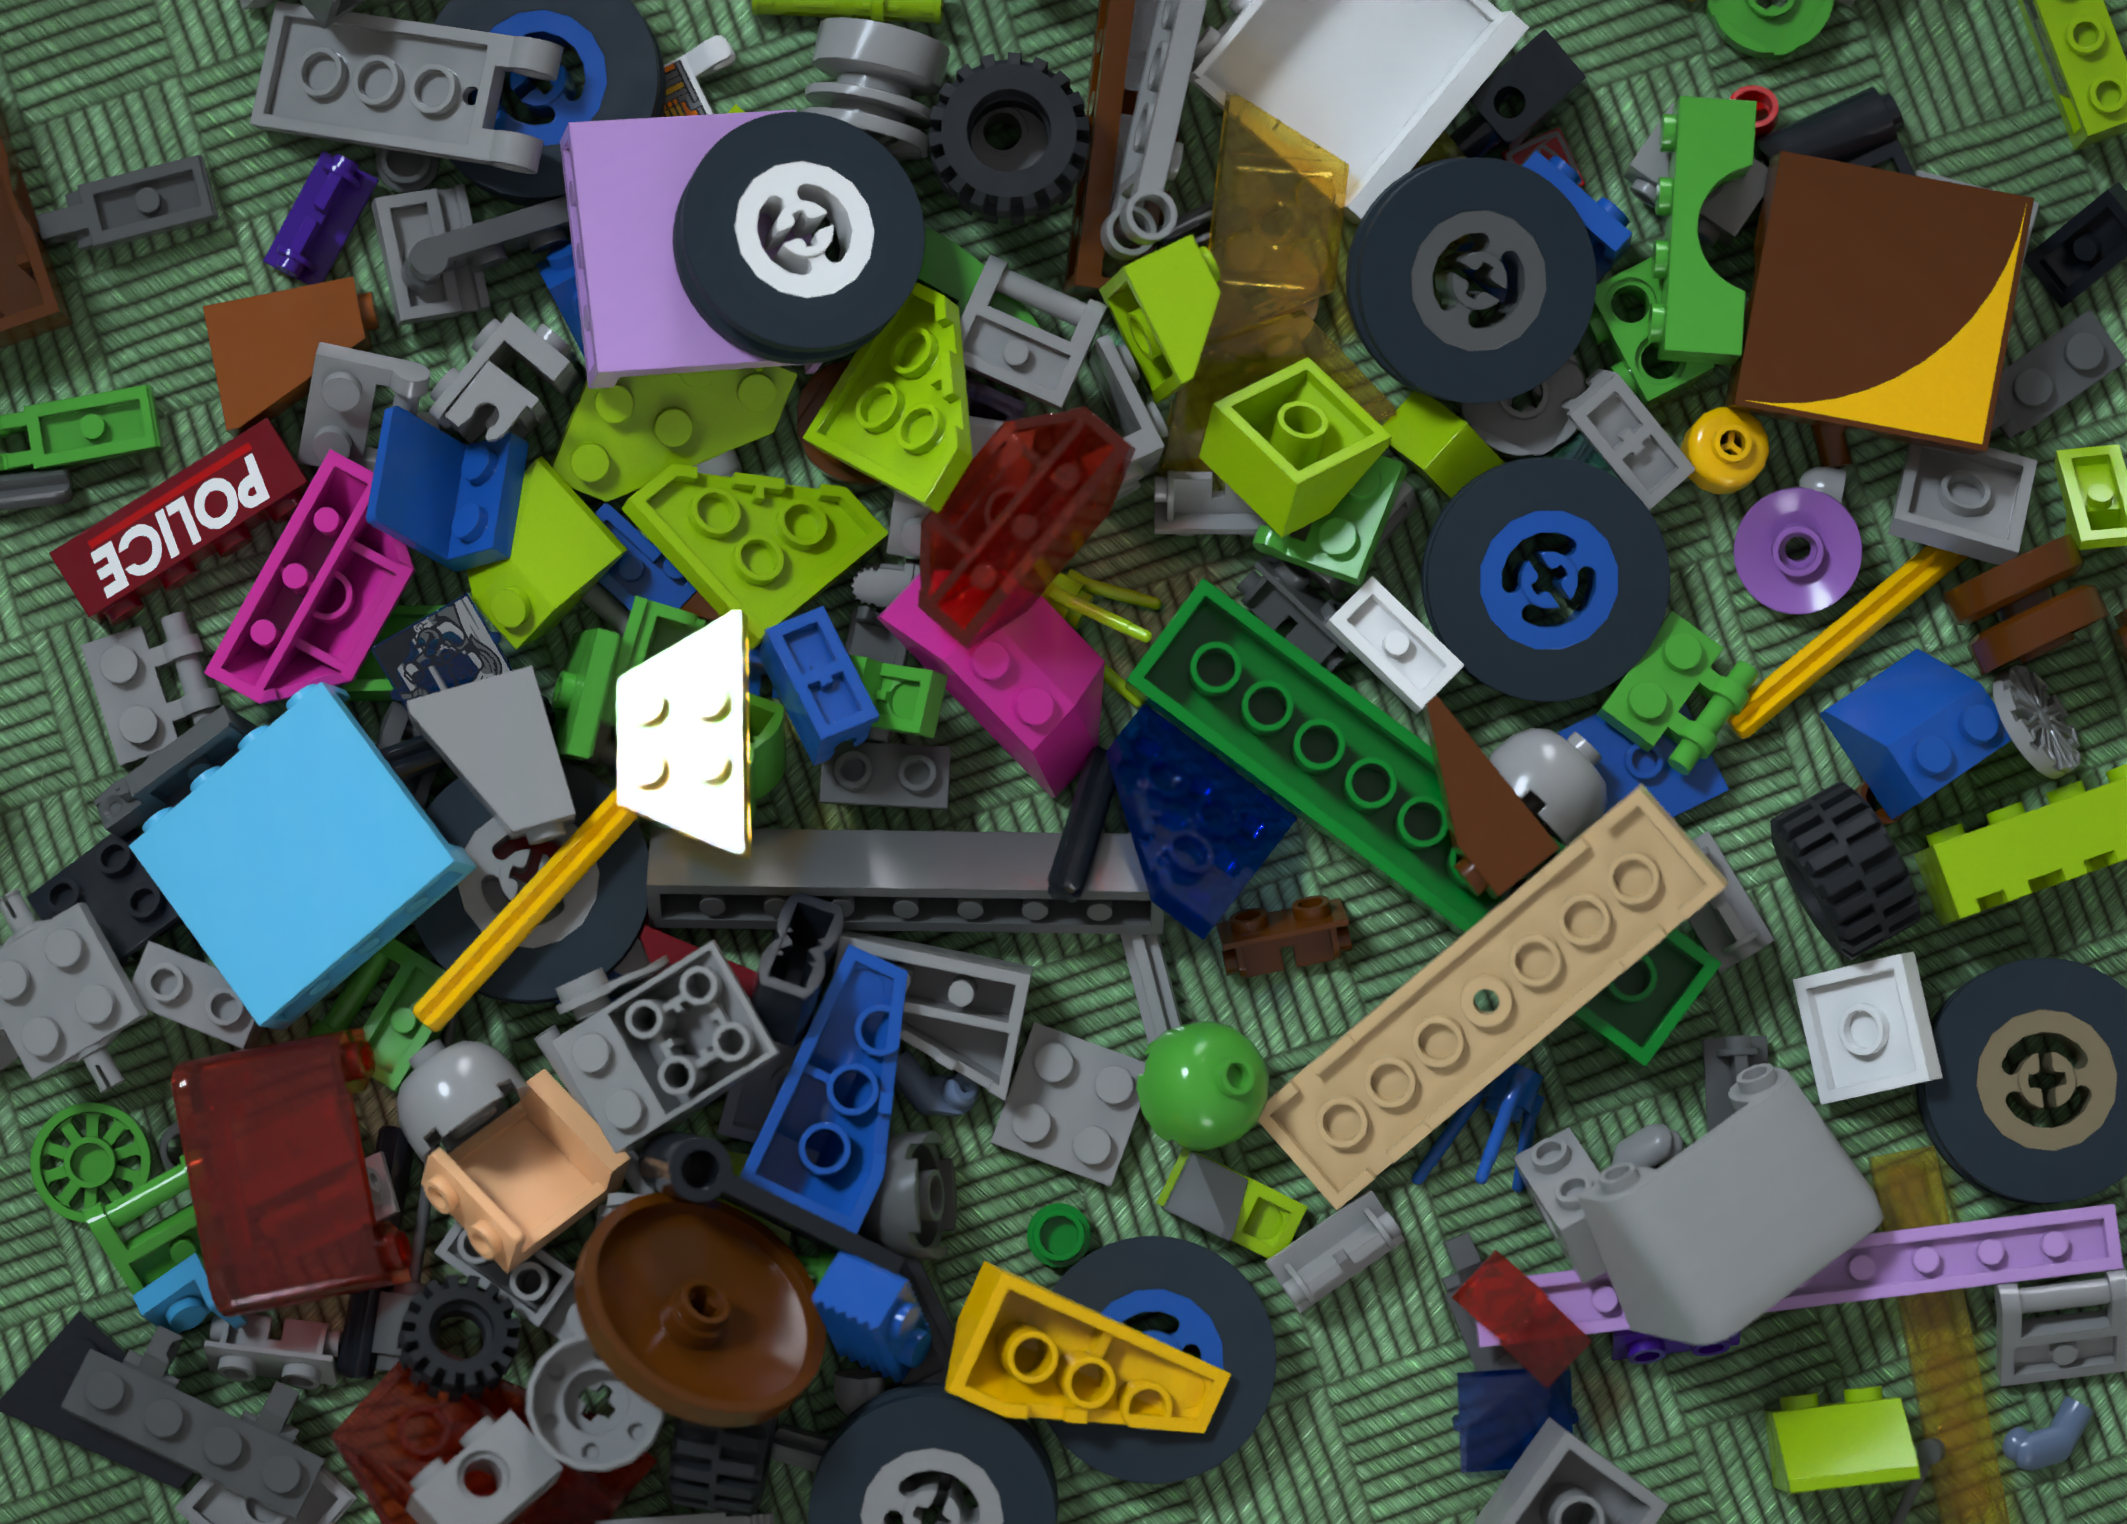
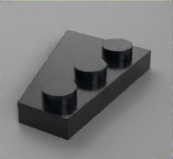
M79 1311L0 1399V1412L177 1489L183 1488L195 1473L61 1410V1405L90 1348L120 1363H123L128 1353L120 1343L84 1311Z

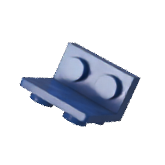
M399 406L386 408L381 427L366 521L373 527L454 572L508 559L511 557L529 442L511 432L495 442L483 440L465 445Z

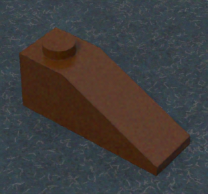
M1436 695L1425 704L1423 713L1453 850L1461 859L1453 867L1476 896H1479L1486 890L1492 899L1495 900L1560 847Z

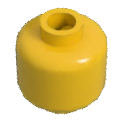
M1716 407L1702 414L1685 433L1680 448L1695 468V471L1688 478L1700 489L1714 494H1731L1747 487L1764 469L1769 455L1768 436L1761 422L1748 411L1728 407ZM1720 440L1726 441V443L1720 445ZM1725 451H1729V452H1731L1733 455H1729V454L1725 453Z

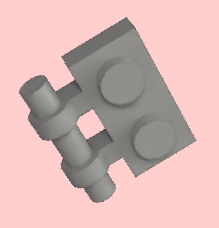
M183 611L160 619L167 642L151 648L146 629L142 625L80 645L118 764L123 768L146 761L152 753L163 749L180 737L177 723L193 719L195 725L199 719L213 713L222 706L216 688H209L199 658L204 653L199 634L191 633L185 612ZM175 665L185 696L169 702L159 670Z

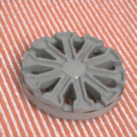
M2015 665L2000 673L1994 679L1993 696L1998 714L2010 738L2026 760L2043 775L2051 779H2059L2073 771L2080 764L2081 754L2076 750V748L2080 747L2077 733L2073 725L2066 724L2064 718L2069 715L2056 694L2051 697L2047 694L2048 685L2034 672L2029 674L2027 667Z

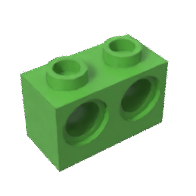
M1652 257L1596 285L1593 312L1586 329L1596 345L1605 342L1616 363L1609 367V371L1617 372L1646 408L1708 377L1715 368L1714 364L1673 361V375L1665 379L1653 378L1644 371L1641 364L1642 354L1651 349H1658V342H1648L1647 335L1651 303L1661 304L1662 279H1653L1651 276ZM1619 294L1634 295L1641 301L1644 307V318L1634 323L1620 320L1612 310V298Z

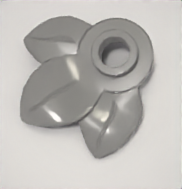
M665 955L644 968L630 972L610 982L601 967L555 988L561 1001L556 1006L557 1011L561 1015L572 1010L576 1021L593 1015L611 1004L609 998L624 996L653 978L654 973L667 966L669 959Z

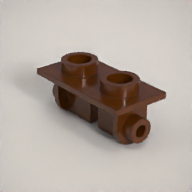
M1309 896L1295 901L1292 904V908L1268 913L1260 908L1245 909L1232 914L1228 921L1215 923L1223 948L1222 956L1226 975L1239 974L1240 979L1283 971L1284 965L1280 949L1283 947H1293L1297 968L1341 959V952L1352 950L1347 926L1349 925V920L1340 898L1330 900L1326 896Z

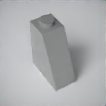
M532 665L406 701L412 725L512 840L527 836L529 845H536L566 835L564 825L574 823L576 813Z

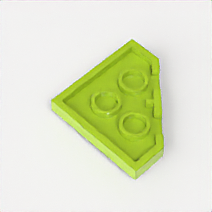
M916 282L908 298L887 326L869 343L856 351L802 438L818 450L936 513H939L972 461L973 454L959 307L946 296Z
M786 366L764 367L760 372H757L754 368L628 376L620 377L614 387L588 389L586 378L551 466L571 488L609 502L642 488L673 463L694 466L726 451L736 449L774 433L798 373L796 370Z
M674 463L629 497L622 507L623 512L751 650L762 642L765 629L791 619L881 545L889 534L853 493L844 486L821 484L816 489L786 485L785 478L740 472H734L732 477L698 473V467Z

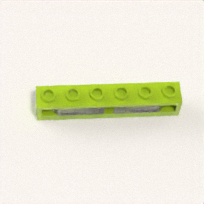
M2016 0L2074 151L2126 133L2127 60L2104 0Z

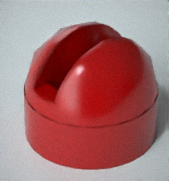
M1749 85L1736 90L1731 95L1730 99L1757 101L1754 141L1773 131L1778 122L1779 104L1776 96L1769 89L1762 86Z

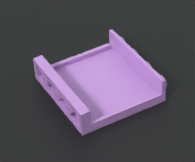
M796 110L568 123L560 140L588 389L614 387L620 377L790 365H804L805 374L816 373L823 362L815 364H788L770 361L752 355L722 338L704 321L691 304L678 276L673 252V225L676 210L686 185L706 153L727 133L748 121L769 114L796 112ZM761 213L758 218L757 231L761 246L765 251L766 235L770 231L773 221L769 215ZM790 230L779 246L765 252L772 261L783 243L802 238L807 246L812 239V233L803 237H796L792 230Z

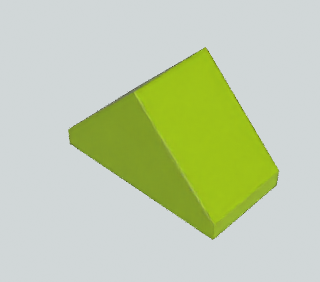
M1413 391L1382 425L1392 435L1389 448L1448 501L1475 477L1491 468L1504 464L1500 457L1467 422L1433 397Z

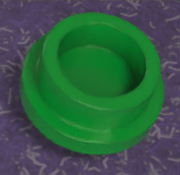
M1063 1203L1050 1204L1041 1208L1032 1217L1027 1229V1242L1032 1254L1043 1264L1056 1268L1067 1267L1078 1262L1086 1254L1091 1242V1229L1086 1217L1077 1208Z

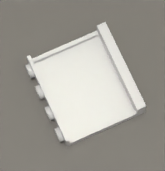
M1229 0L1227 6L1233 11V14L1218 31L1209 26L1198 38L1189 81L1350 222L1360 224L1361 219L1376 198L1394 181L1411 171L1529 29V26L1511 10L1501 12L1488 0Z

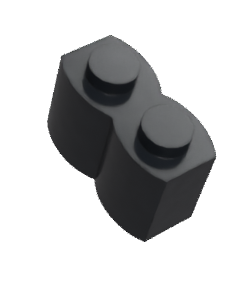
M797 892L782 907L773 942L761 957L751 997V1003L773 1041L793 1047L806 1036L813 1020L818 996L826 987L831 975L844 924L842 906Z

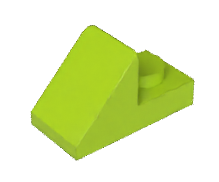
M2120 445L2056 450L2054 469L2067 513L2064 536L2071 534L2078 550L2127 546V470Z

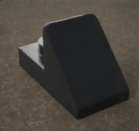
M2118 181L2025 257L2024 262L2061 309L2127 259V191Z

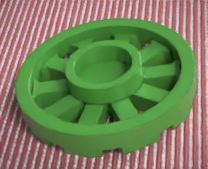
M87 1102L75 1104L53 1115L39 1131L31 1151L30 1168L32 1180L42 1200L53 1211L67 1219L87 1223L83 1211L99 1203L100 1186L111 1202L124 1196L113 1181V1176L131 1182L134 1186L133 1190L151 1180L153 1152L146 1133L130 1114L115 1106L103 1103ZM83 1114L86 1117V1137H83L74 1125L75 1116ZM107 1114L113 1117L114 1123L101 1139V1117ZM56 1129L62 1130L71 1143L69 1148L53 1143L51 1135ZM126 1130H130L135 1137L134 1142L113 1149V1146ZM51 1155L63 1159L64 1165L47 1170L43 1167V1158ZM137 1155L141 1157V1168L137 1171L117 1164L118 1161ZM68 1177L70 1182L60 1195L55 1196L49 1189L52 1182ZM85 1188L84 1208L79 1212L72 1208L71 1202L80 1190Z

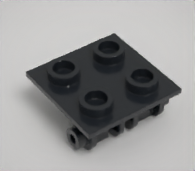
M135 828L121 839L111 833L26 897L41 920L52 919L75 904L86 902L121 966L129 961L128 957L130 956L135 960L141 957L139 949L147 944L148 941L156 943L154 938L157 935L161 937L178 923L181 925L185 924L130 849L129 845L140 837Z

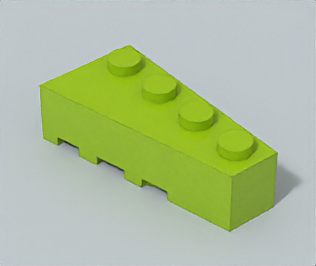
M2127 764L2106 771L2109 783L2086 791L2082 780L2045 793L2049 805L2026 812L2023 803L2018 802L1986 814L1989 826L1966 834L1963 824L1960 823L1927 835L1926 839L1929 847L1913 855L1939 925L1951 923L2127 860Z

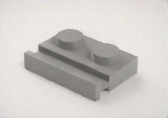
M465 184L441 190L434 188L377 197L373 200L371 206L397 326L456 317L460 314L476 311L481 313L489 309L490 301L483 271L473 272L471 265L442 273L435 286L424 292L411 290L405 285L401 275L402 266L417 242L473 224Z

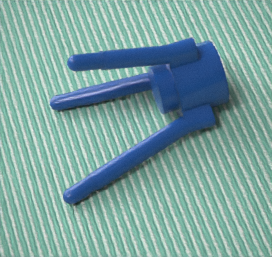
M1513 1063L1457 1110L1412 1175V1182L1416 1185L1424 1182L1484 1098H1487L1483 1109L1497 1117L1481 1157V1162L1475 1176L1476 1182L1483 1185L1488 1181L1510 1122L1519 1123L1522 1115L1523 1119L1517 1154L1532 1147L1537 1117L1545 1100L1543 1096L1538 1094L1544 1077L1531 1069ZM1515 1164L1512 1189L1516 1193H1520L1524 1190L1525 1185Z

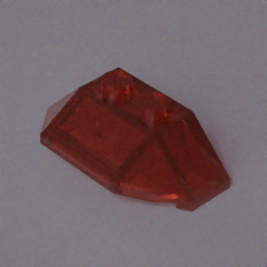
M1085 406L1069 409L1067 412L1043 414L1003 422L970 462L940 512L936 513L930 510L921 521V590H919L918 607L968 650L1027 612L1111 512L1136 448Z

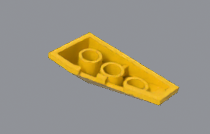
M984 1261L957 1320L945 1390L1007 1418L1028 1419V1417L1063 1420L1069 1423L1087 1424V1422L1127 1425L1131 1428L1205 1433L1231 1373L1041 1285Z

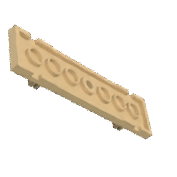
M1641 783L1267 1099L1266 1106L1258 1122L1335 1210H1339L1375 1180L1376 1176L1389 1165L1399 1160L1591 998L1662 941L1685 919L1687 920L1727 886L1728 881ZM1483 989L1493 991L1499 999L1498 1008L1491 1012L1480 1010L1475 1003L1476 993Z

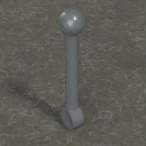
M1935 1437L1921 1441L1918 1445L1917 1455L1920 1459L1918 1463L1920 1478L1909 1481L1889 1524L1904 1523L1932 1464L1942 1461L1945 1457L1946 1449L1940 1439Z

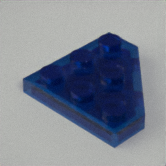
M1144 703L1113 741L1106 752V756L1151 902L1204 941L1279 844L1297 817Z

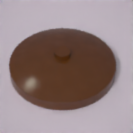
M662 1192L638 1196L619 1205L605 1216L589 1237L580 1253L575 1270L574 1295L580 1322L588 1340L603 1363L625 1386L660 1410L681 1419L708 1426L741 1427L769 1420L788 1409L809 1385L821 1365L826 1344V1327L813 1302L812 1295L816 1288L812 1279L796 1255L777 1235L755 1218L729 1204L716 1199L694 1202L665 1195Z

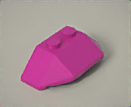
M331 449L328 451L204 674L260 705L291 698L300 689L311 684L318 685L320 682H324L337 687L354 682L416 571L408 546L373 527L366 521L374 472Z
M1019 571L920 572L877 617L927 670H933L948 676L945 689L1051 798H1056L1083 769L1087 755L1092 748L1099 744L1105 661Z

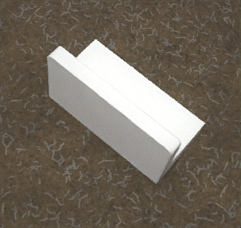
M1373 576L1325 624V627L1416 714L1424 708L1428 701L1443 690L1464 667V664Z

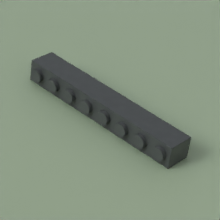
M651 827L646 883L649 927L776 929L780 911L786 901L795 893L801 892L842 906L844 914L842 930L1163 934L1164 834L1101 833L1082 896L1077 901L1070 903L1064 899H1053L1047 891L1049 887L1048 876L1062 833L746 828L743 833L732 841L723 843L689 830L686 827Z

